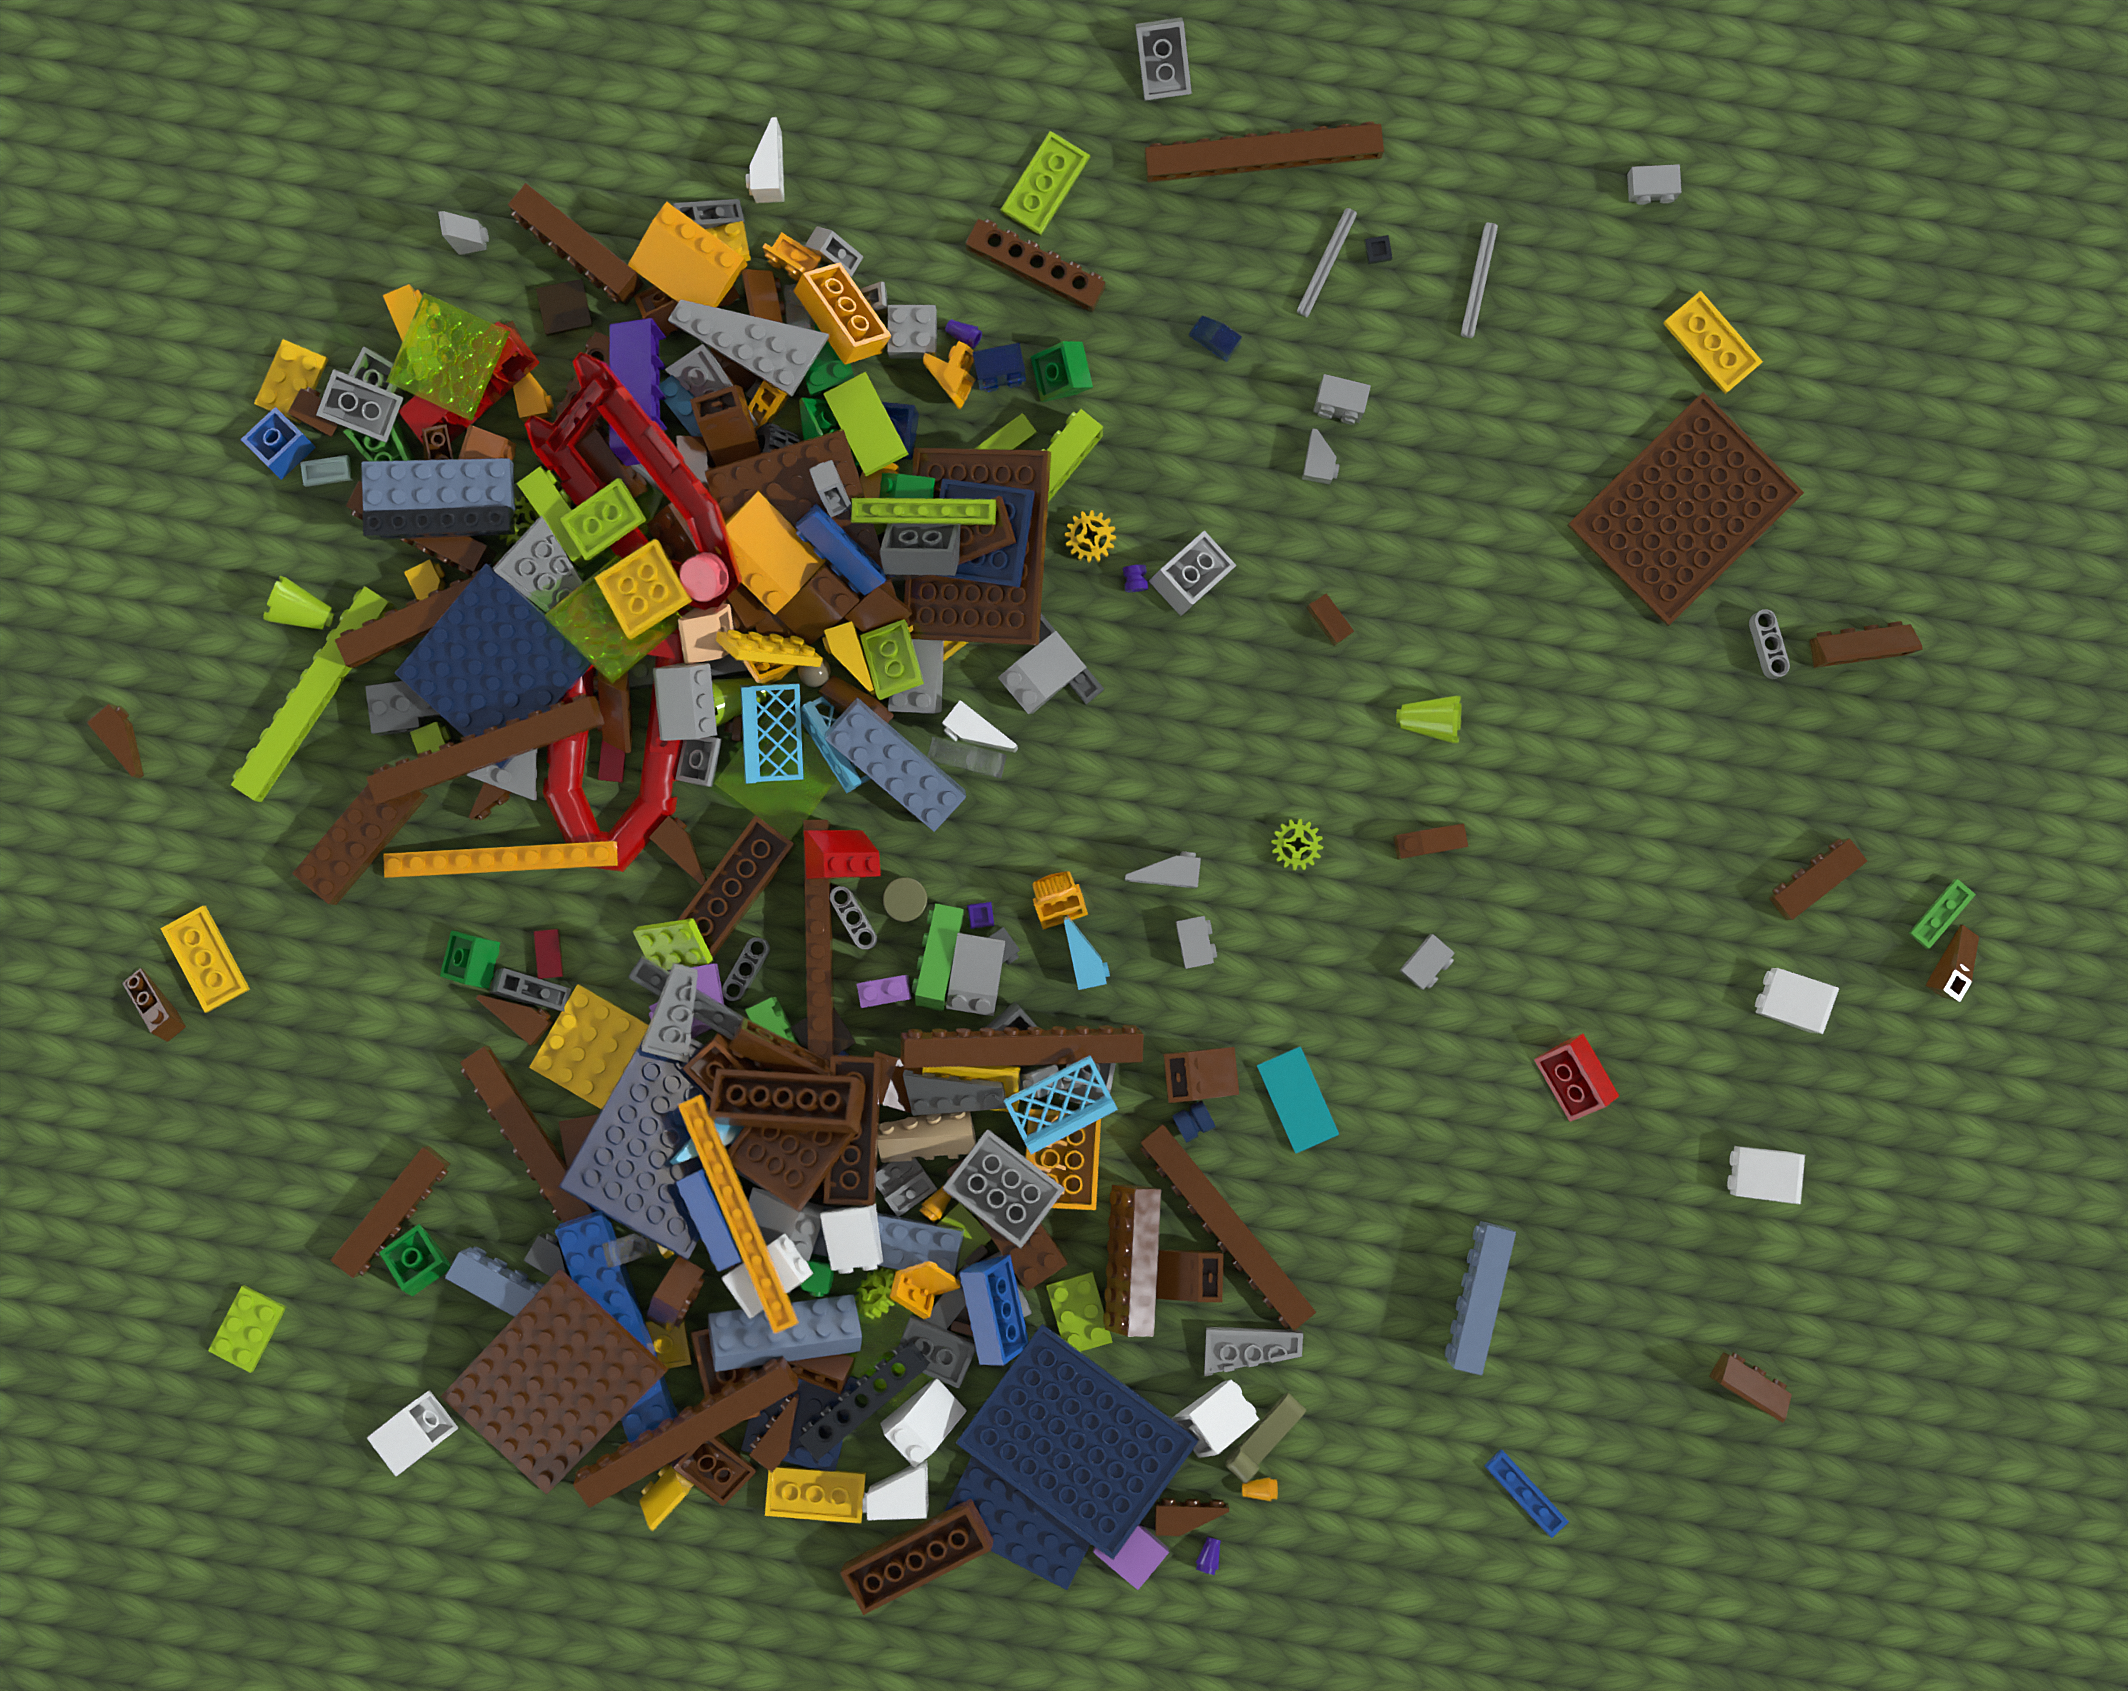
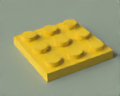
M657 539L652 540L594 577L623 631L630 640L692 601Z

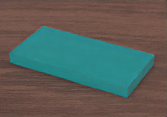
M1301 1046L1256 1065L1295 1154L1340 1135Z

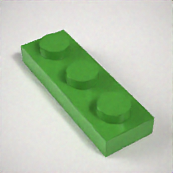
M1954 879L1908 934L1926 949H1930L1976 894L1961 881Z

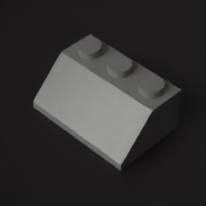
M680 663L653 668L660 740L699 739L717 735L710 663Z

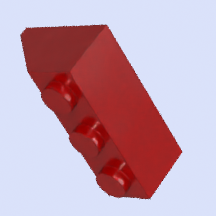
M863 830L804 831L806 879L881 876L879 851Z
M1583 1033L1559 1044L1534 1059L1569 1122L1605 1108L1619 1097L1618 1092Z

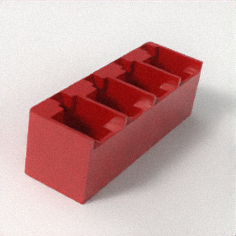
M497 321L398 412L422 443L423 428L442 424L447 426L451 443L540 362L514 329Z

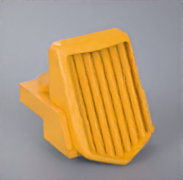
M960 341L950 350L948 357L950 360L948 363L927 353L923 356V363L926 369L931 372L958 409L962 408L976 380L969 374V371L977 356V353L967 344Z
M1064 871L1050 874L1033 882L1032 887L1036 896L1033 902L1043 930L1064 923L1063 916L1068 915L1071 920L1088 915L1079 884L1075 885L1071 872Z

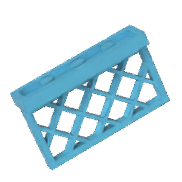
M799 683L740 685L745 782L756 783L803 779ZM786 689H794L795 699L787 706L778 696ZM766 690L773 697L763 707L756 701V691ZM771 690L779 691L776 694H774ZM775 699L785 707L777 718L766 710ZM794 704L795 712L792 709H790ZM757 705L761 708V710L759 711L758 714H757ZM787 711H790L796 720L789 730L779 721ZM763 712L774 720L765 731L757 724V719ZM776 723L786 731L778 742L768 734ZM795 728H796V736L792 733V731H793ZM758 729L762 732V734L760 735L759 738H758ZM789 734L797 743V746L791 753L780 745ZM764 736L768 737L775 744L767 754H764L758 745ZM777 747L788 755L779 766L769 758ZM796 751H797V760L793 757V755L796 753ZM759 753L763 756V758L760 761ZM791 758L798 766V774H787L781 768ZM767 759L776 769L770 775L760 776V766ZM778 771H780L783 775H775V774H776Z
M820 697L813 702L810 701L800 708L801 722L845 792L849 793L871 778L868 775L860 778L855 771L856 765L854 763L851 764L847 757L825 740V732L830 728L831 723L833 724L837 719L832 718L834 706L823 697ZM819 704L829 706L828 717L821 715L816 706Z
M1091 1056L1003 1100L1030 1154L1118 1110ZM1089 1064L1092 1069L1090 1079L1086 1080L1077 1077L1079 1069ZM1062 1077L1071 1079L1068 1091L1055 1088L1058 1079ZM1094 1077H1096L1098 1083L1093 1082ZM1075 1081L1087 1084L1084 1096L1071 1093ZM1092 1085L1101 1088L1104 1096L1096 1100L1087 1098ZM1041 1088L1050 1090L1046 1103L1034 1099L1037 1090ZM1054 1092L1066 1095L1062 1107L1050 1104ZM1070 1097L1082 1100L1079 1109L1075 1111L1066 1109ZM1019 1099L1028 1101L1024 1114L1014 1111L1011 1104ZM1032 1103L1044 1106L1040 1119L1028 1115ZM1048 1108L1060 1111L1056 1121L1049 1122L1044 1120ZM1017 1116L1022 1117L1021 1123ZM1026 1119L1039 1122L1036 1131L1026 1135L1023 1129Z

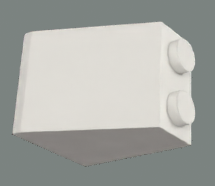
M1771 968V971H1767L1763 980L1765 988L1763 993L1758 995L1755 1002V1007H1757L1756 1013L1809 1033L1823 1034L1839 988L1779 968Z
M1734 1146V1151H1731L1730 1165L1733 1166L1732 1175H1729L1727 1183L1730 1194L1800 1204L1805 1155L1787 1151Z
M876 1203L873 1206H852L830 1209L821 1213L831 1269L839 1270V1274L853 1272L854 1267L861 1266L863 1270L877 1269V1264L883 1262Z
M783 1234L767 1245L786 1293L813 1274L808 1263L803 1260L794 1243L786 1234ZM744 1262L722 1278L750 1319L764 1309Z
M1232 1380L1221 1382L1171 1418L1199 1439L1193 1448L1198 1458L1218 1455L1259 1420L1253 1405L1245 1400L1241 1388Z
M429 1390L367 1437V1439L385 1461L389 1469L397 1476L456 1431L458 1427Z
M924 1460L915 1468L911 1465L871 1485L862 1501L863 1513H867V1520L926 1518L929 1509L927 1460Z

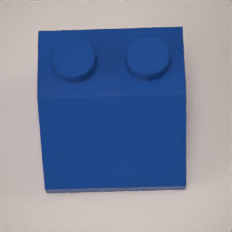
M276 407L241 438L281 480L316 448Z

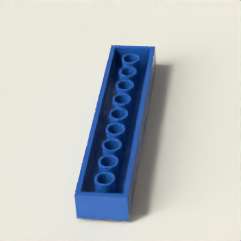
M597 1211L560 1223L555 1232L572 1280L657 1357L609 1216ZM664 1375L621 1418L630 1443L637 1440L643 1432L658 1428L664 1420L668 1418L673 1419L678 1416Z

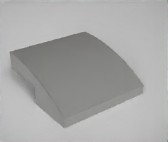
M916 1157L912 1161L886 1162L876 1170V1187L898 1217L937 1190V1187Z

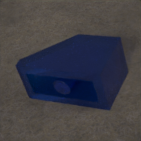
M1203 315L1189 333L1190 337L1226 362L1233 355L1242 340L1241 335L1224 323Z

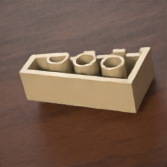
M970 1111L921 1115L893 1122H884L878 1125V1150L882 1162L912 1161L915 1157L934 1160L935 1156L948 1155V1159H955L959 1157V1154H969L976 1145L974 1125Z

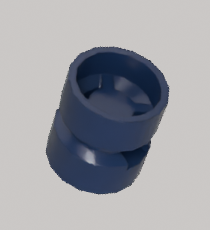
M1202 1100L1192 1104L1190 1111L1187 1112L1183 1109L1172 1115L1186 1143L1197 1138L1199 1131L1205 1133L1216 1127Z

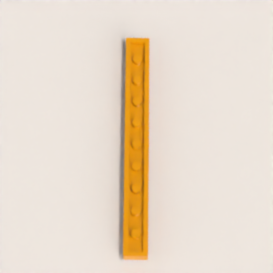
M616 841L384 854V878L618 866Z
M703 1095L679 1104L681 1114L774 1334L798 1324L797 1317L715 1123L709 1117V1109Z

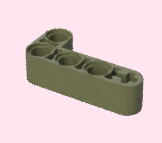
M1286 1393L1229 1454L1225 1460L1226 1467L1244 1484L1247 1483L1258 1471V1464L1298 1422L1306 1409L1293 1396Z

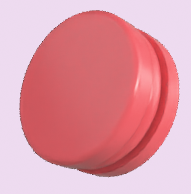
M701 553L686 560L681 567V584L687 594L697 601H708L721 595L728 585L729 578L726 566L714 554Z

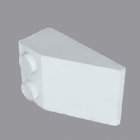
M777 117L771 118L751 161L750 174H746V187L749 188V194L753 195L756 203L784 202L782 132Z
M961 700L942 722L945 727V734L955 742L959 738L966 743L1014 753L1018 750L1017 745Z
M933 1378L880 1424L884 1435L915 1468L937 1449L966 1413V1409L940 1380Z

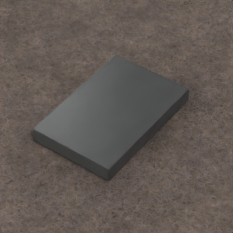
M911 1315L899 1344L903 1342L906 1345L912 1341L930 1362L922 1373L959 1388L976 1350L975 1342Z

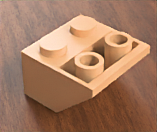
M722 603L719 608L711 607L707 610L696 607L678 619L685 664L720 659L729 654L715 639L718 631L727 632L728 630H734L730 604Z

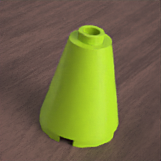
M279 576V581H276L267 602L270 610L268 613L264 612L263 619L268 622L324 630L325 626H331L335 614L331 613L332 608L288 578Z
M754 678L712 680L716 727L733 719L734 716L742 714L740 685L767 684L758 683ZM766 690L756 691V701L761 704L767 700L766 695H770V693Z
M1461 696L1404 704L1401 709H1397L1396 723L1400 724L1401 729L1450 743H1458L1460 736H1457V730H1460Z

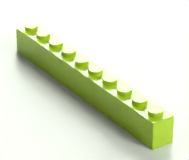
M364 586L363 589L356 592L353 597L354 603L350 609H346L339 619L341 622L336 629H332L326 638L327 643L323 649L320 648L313 657L314 662L311 667L303 671L300 676L301 681L296 689L293 688L286 697L287 702L284 707L276 711L271 726L261 733L259 738L261 741L257 747L252 748L247 754V762L243 768L240 767L233 775L234 781L231 786L252 800L258 802L264 800L352 669L346 666L335 639L341 637L340 634L346 630L354 629L355 631L363 627L362 624L368 620L376 619L377 621L384 618V614L393 608L394 604Z

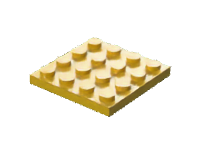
M577 984L564 1006L565 1012L561 1011L529 1068L598 1108L603 1109L647 1031L649 1024Z

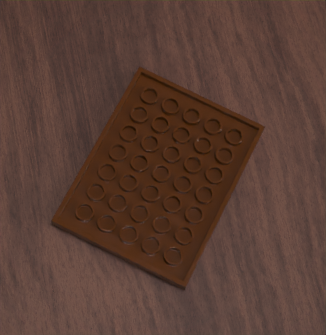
M1702 392L1567 526L1669 626L1804 492Z
M844 429L704 472L712 497L718 503L725 522L757 491L797 531L796 523L816 503L829 515L816 489L809 469L830 460L834 463L850 502L852 503V498H865ZM851 509L831 517L883 569L880 554L881 546L874 524L852 523ZM825 558V563L830 567L832 563ZM885 574L886 581L881 586L896 597L890 575ZM844 575L841 576L846 583L849 582ZM861 591L857 593L859 598L864 595ZM753 594L767 616L755 626L757 633L762 636L776 634L783 638H790V636L799 637ZM843 617L831 628L848 623L850 621Z
M914 448L912 475L935 478L933 499H939L942 479L1033 490L1035 493L1020 588L934 575L906 574L904 604L912 610V614L905 621L908 624V628L913 625V631L910 632L912 639L1039 645L1051 465L1050 451Z
M560 1269L440 1397L547 1495L667 1372L668 1368Z

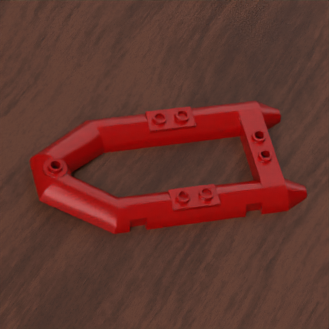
M580 352L574 359L573 365L581 390L554 424L535 415H531L525 423L533 451L548 470L556 471L563 480L560 485L574 503L579 506L608 486L605 482H601L575 449L579 440L599 415L602 414L685 518L699 554H714L726 566L729 578L728 585L721 595L708 601H697L690 597L692 601L688 603V605L702 610H707L711 607L719 608L742 582V576L718 503L684 462L685 458L658 424L655 421L652 422L605 362ZM636 527L609 547L621 561L648 544L649 541L639 528ZM715 547H717L718 549H720V551H721L722 554H719V553L716 551ZM670 560L680 578L683 563Z
M578 594L563 615L562 630L591 655L595 662L561 702H564L565 705L572 703V698L581 694L593 697V678L596 673L598 648L656 656L655 668L685 663L678 619L686 615L689 610L679 609L669 615L660 630L649 628L637 635L636 637H640L643 640L642 645L635 644L636 637L631 640L627 638L620 624L601 621L593 596ZM611 634H617L619 640L613 642L610 638ZM654 677L639 795L609 832L599 830L582 788L588 731L548 745L546 763L550 765L548 778H544L542 793L565 843L617 842L618 866L590 868L624 872L651 841L649 837L668 816L671 817L676 811L677 796H672L673 782L678 781L675 778L683 740H660Z

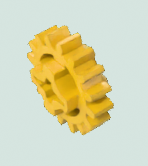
M1093 510L1090 511L1089 516H1086L1084 511H1082L1080 519L1076 516L1073 517L1074 525L1067 524V528L1071 532L1065 533V538L1070 539V541L1066 542V547H1073L1070 554L1078 553L1079 561L1083 557H1087V562L1090 563L1091 559L1095 557L1096 561L1100 562L1101 554L1108 557L1107 548L1110 550L1114 549V545L1110 541L1116 540V536L1111 535L1115 531V526H1108L1111 522L1110 518L1102 520L1103 513L1096 517ZM1091 522H1096L1102 527L1097 528L1091 525ZM1082 524L1083 530L1081 534L1074 537L1077 528ZM1087 528L1092 535L1096 534L1094 546L1089 539H1085L1087 537ZM1107 537L1105 544L1099 549L1098 544L1100 540ZM1085 546L1089 548L1091 552L1084 551L1079 547Z

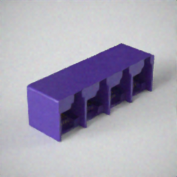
M652 318L610 324V369L652 422L655 421L662 430H667V427L660 420V400H665L666 396L660 390L659 370L666 369V366L659 358V340L666 339V336ZM610 425V449L625 466L641 464Z

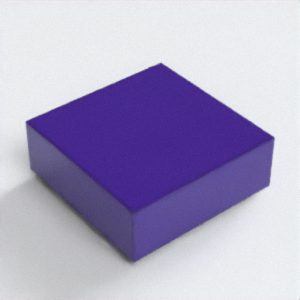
M991 902L967 905L971 929L995 926Z

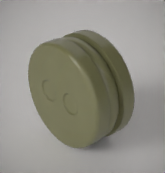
M902 877L895 879L884 891V908L895 920L902 922L916 920L927 908V892L921 883L912 878Z

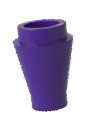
M953 319L949 320L945 328L946 333H949L956 340L967 344L971 348H975L982 337V331L978 330L977 326L957 322Z
M1207 1537L1195 1562L1197 1563L1196 1570L1215 1575L1216 1569L1219 1570L1220 1540Z

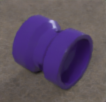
M1146 565L1123 567V576L1127 578L1124 584L1125 592L1148 590V582L1143 577L1147 573Z

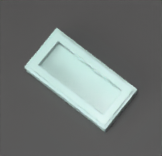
M348 455L300 462L303 485L305 487L353 480L350 457Z

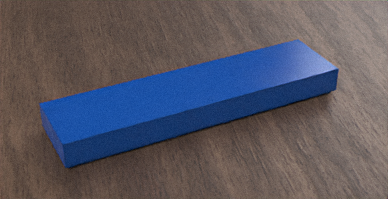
M1502 1449L1484 1465L1551 1538L1569 1522Z

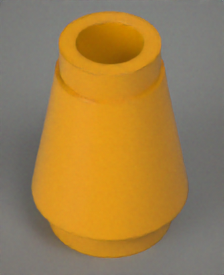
M944 1186L921 1204L922 1208L919 1210L933 1223L937 1219L940 1220L952 1197L942 1189Z
M1267 1477L1248 1481L1245 1484L1242 1483L1243 1497L1270 1502L1272 1499H1277V1479Z

